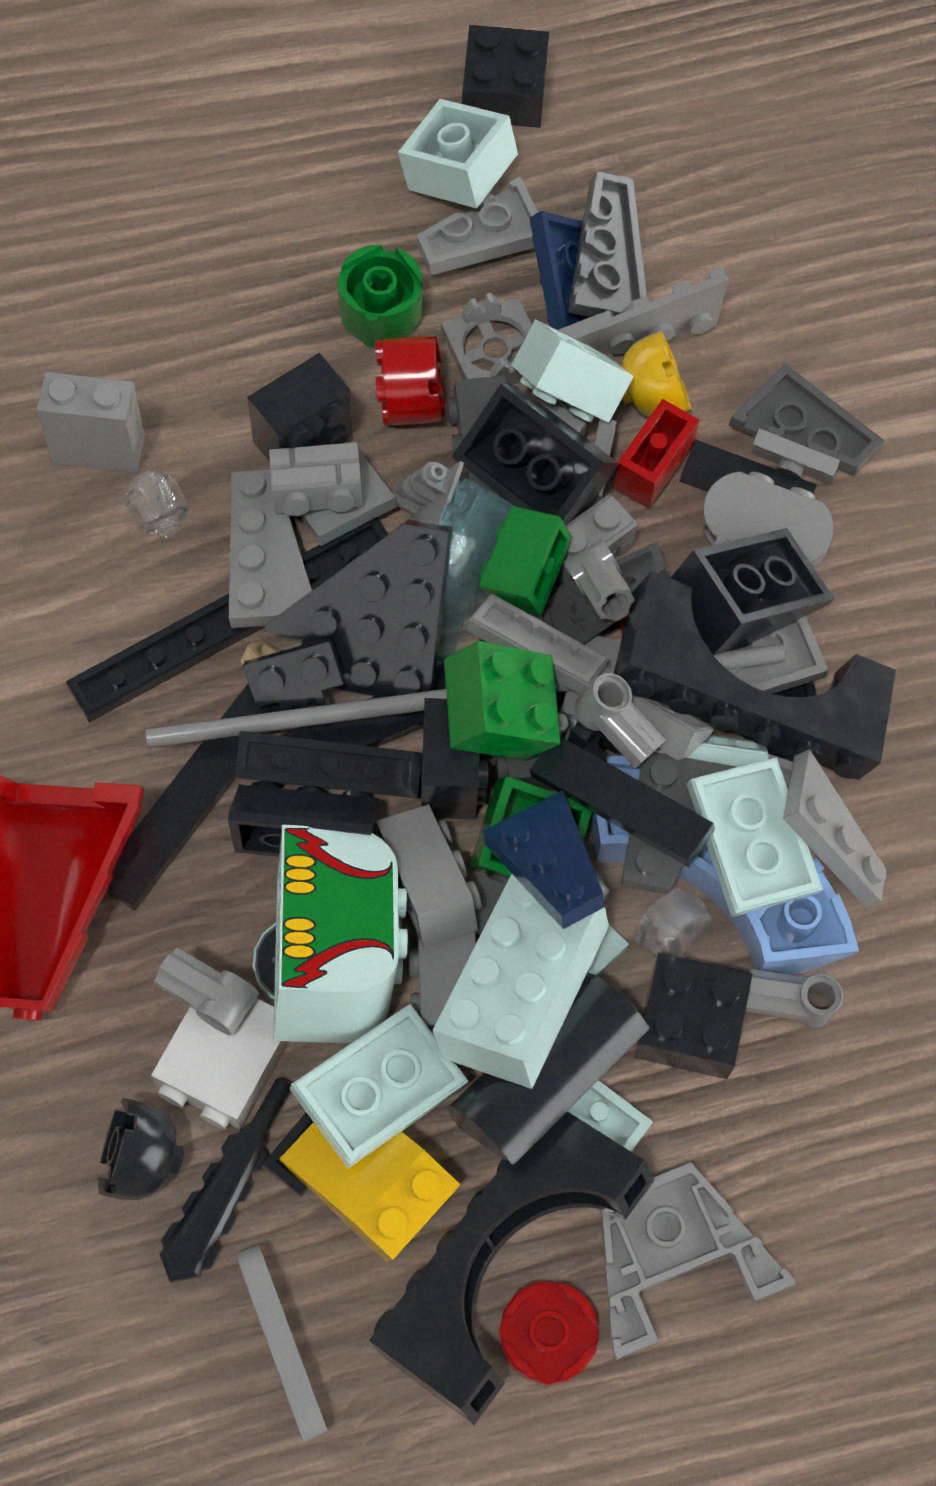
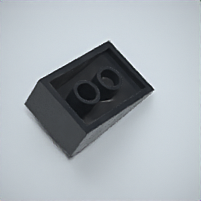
M787 528L695 549L670 577V579L692 587L691 604L694 621L700 636L713 655L745 647L829 605L835 599Z

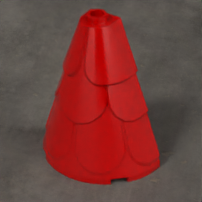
M0 775V1007L13 1009V1019L42 1021L43 1012H53L89 938L86 931L113 879L112 872L142 810L141 802L143 800L144 788L141 785L94 782V789L16 783Z

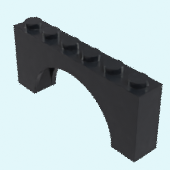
M650 571L632 593L635 601L629 608L614 669V674L619 675L628 683L632 695L650 698L668 705L671 710L677 713L691 714L709 721L718 729L737 732L752 738L759 745L775 747L794 756L806 750H811L819 765L834 770L837 775L843 778L860 780L881 763L896 674L895 669L855 654L834 673L830 688L825 693L796 698L771 694L757 689L736 677L707 648L699 634L693 617L691 604L692 587Z
M568 1111L515 1164L511 1165L504 1159L500 1161L497 1167V1174L484 1190L478 1191L472 1197L465 1216L455 1229L447 1231L442 1236L437 1245L435 1255L424 1269H420L413 1274L407 1283L405 1294L392 1310L386 1311L376 1323L374 1334L369 1340L383 1358L472 1425L476 1424L505 1384L493 1366L483 1358L478 1346L474 1325L475 1303L479 1286L497 1252L524 1226L544 1215L559 1210L581 1207L596 1208L616 1214L626 1220L655 1181L644 1159Z

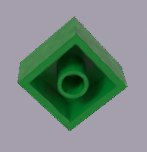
M476 641L444 659L451 749L527 760L560 744L552 655Z

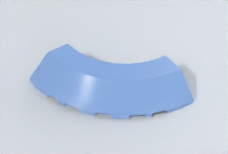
M608 756L607 763L638 780L641 764L634 768L624 756ZM592 812L590 826L596 863L624 862L629 833ZM706 843L689 867L683 865L677 876L701 890L725 912L746 944L754 969L782 974L803 973L859 952L852 924L839 894L836 895L823 873L824 867L817 858L813 859L823 888L821 892L734 917L730 915Z

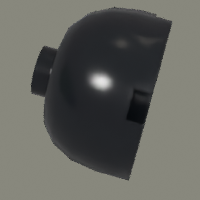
M122 1098L120 1102L125 1112L115 1110L101 1155L100 1163L109 1166L108 1179L98 1177V1191L100 1195L112 1198L140 1200L151 1197L164 1186L169 1174L176 1176L179 1173L183 1161L184 1147L176 1145V1128L171 1118L160 1108L145 1102Z

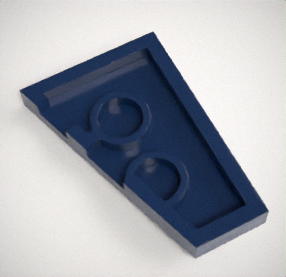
M563 790L483 831L484 843L562 929L604 908L602 889Z

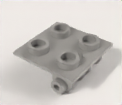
M460 461L448 469L440 463L428 462L421 469L415 471L404 481L394 486L392 493L396 498L397 506L412 513L410 520L448 526L449 519L446 518L449 505L455 501L461 490L462 481L458 479L464 463Z

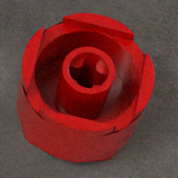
M418 336L376 340L377 365L381 366V376H376V395L378 403L382 402L384 426L443 421L445 416L444 380L441 377L440 370L442 359L438 337Z

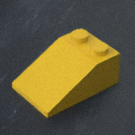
M313 1122L279 1159L385 1262L394 1260L460 1186L440 1164L403 1132H400L347 1169Z

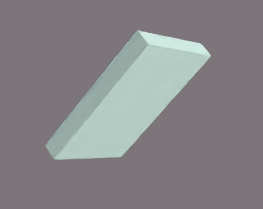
M777 757L693 778L688 781L686 785L696 813L714 823L715 830L706 844L731 917L815 895L823 890L808 845L783 819L788 788Z
M409 1004L292 1083L290 1090L343 1164L349 1169L466 1087L469 1081L454 1062L443 1059L435 1036L412 1005Z

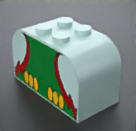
M282 825L277 874L273 1041L352 1043L384 1022L388 1016L394 984L402 983L403 959H406L408 934L407 929H402V917L405 918L407 891L404 888H398L397 861L391 848L381 838L372 833L370 836L314 829L301 825Z

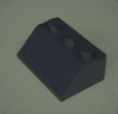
M507 384L499 385L452 455L455 460L463 462L464 467L515 507L559 516L565 525L572 521L596 498L619 465L612 457L522 388Z
M256 781L251 783V785L239 784L228 815L234 852L279 857L282 825H301L314 829L370 836L372 833L376 835L378 798H371L367 793L354 790L345 791L342 795L324 793L322 789L313 786H300L297 790L282 789L273 783Z

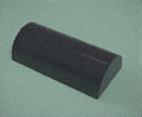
M587 973L532 1089L483 1073L448 1107V1111L461 1131L513 1165L647 1032L649 1026L632 1004L613 986L592 973Z

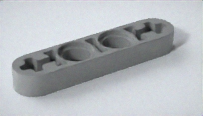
M256 1245L236 1253V1258L303 1441L307 1442L328 1433L260 1246Z

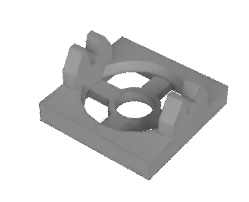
M488 293L482 304L478 305L475 298H473L463 308L462 316L441 322V332L463 379L506 375L507 385L520 382L522 375L511 366L517 353L514 354L510 363L509 359L511 358L512 351L518 350L522 346L532 324L519 297L500 303L497 297ZM495 321L506 322L517 328L521 333L507 338L501 334H496L491 323ZM478 328L482 337L479 347L465 352L464 343L466 336L472 329ZM490 342H500L507 348V353L501 358H490L484 353L483 348ZM483 361L485 364L492 366L490 371H486L474 364Z

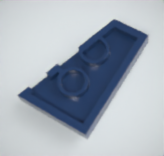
M544 211L529 217L533 235L532 242L535 247L539 267L540 283L543 288L547 321L550 327L559 330L590 318L588 316L567 313L583 221Z

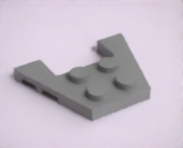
M691 1162L653 1177L655 1181L626 1220L616 1214L600 1210L611 1344L615 1361L659 1342L639 1296L641 1291L726 1256H730L733 1259L752 1304L791 1288L796 1284L791 1274L785 1268H781L762 1246L763 1243L760 1239L750 1233L734 1215V1210Z

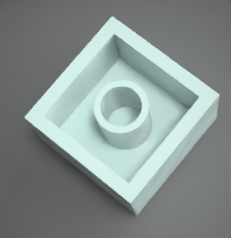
M439 99L398 151L408 190L478 208L518 155L508 115Z
M536 319L511 365L522 375L520 382L533 389L532 393L553 405L558 400L570 407L569 411L588 422H592L594 416L609 423L634 377L606 354Z

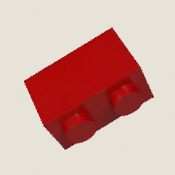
M662 399L618 460L619 465L615 471L613 488L650 509L692 449L700 419Z

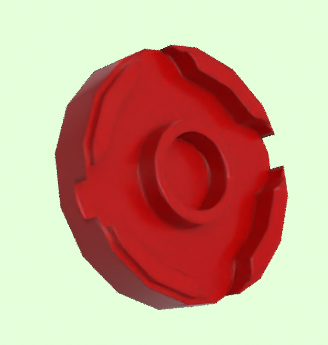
M559 1282L531 1283L515 1293L503 1310L499 1327L501 1350L511 1368L526 1380L543 1385L565 1383L582 1373L596 1353L599 1337L597 1316L587 1298L572 1286Z

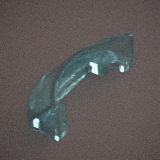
M464 479L459 485L453 502L448 503L438 522V525L453 527L437 660L438 666L444 663L445 658L455 652L466 616L480 583L481 569L484 563L490 560L496 545V534L500 524L506 521L511 506H514L500 496L468 479Z

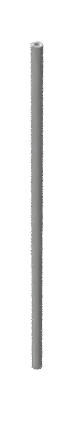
M783 644L730 650L713 655L726 669L785 661ZM615 666L606 667V670L603 672V674H614ZM555 681L556 692L571 691L568 687ZM446 689L146 729V740L148 748L238 736L239 731L261 733L423 711L424 698L447 699Z

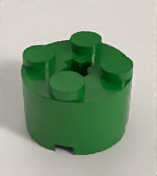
M369 245L356 250L345 259L338 278V305L340 319L347 331L361 340L367 347L375 348L376 340L405 338L420 325L422 315V273L419 265L411 255L396 248L395 252L382 249V245Z

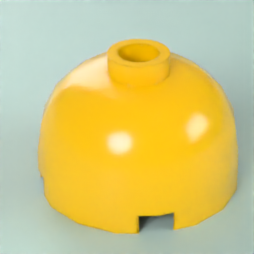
M659 331L635 342L625 353L621 363V367L634 376L622 397L624 404L633 402L638 411L648 418L662 399L685 412L691 410L692 407L686 387L680 378L677 363L663 332Z

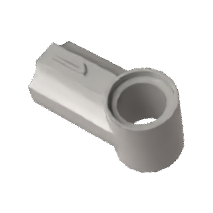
M603 539L564 561L582 595H587L600 619L607 618L616 622L629 614V608L635 599L624 578L621 577L623 573Z
M604 673L598 676L576 700L574 708L576 717L586 728L594 731L600 730L627 761L636 768L656 751L666 739L631 702L632 693L628 683L619 675Z
M177 947L166 956L154 980L156 987L195 1009L196 1014L203 1021L216 1030L230 1036L233 1035L259 995V992L250 983L238 975L226 970L220 973Z
M750 969L749 973L753 975L745 1012L795 1019L812 1028L822 1027L832 1020L841 1007L844 999L843 989L837 980L826 974L802 977ZM807 994H822L827 999L829 1008L825 1010L814 1008L808 1001Z

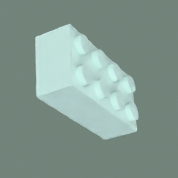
M511 874L432 1030L443 1059L532 1089L609 927L605 905L604 908L562 929Z

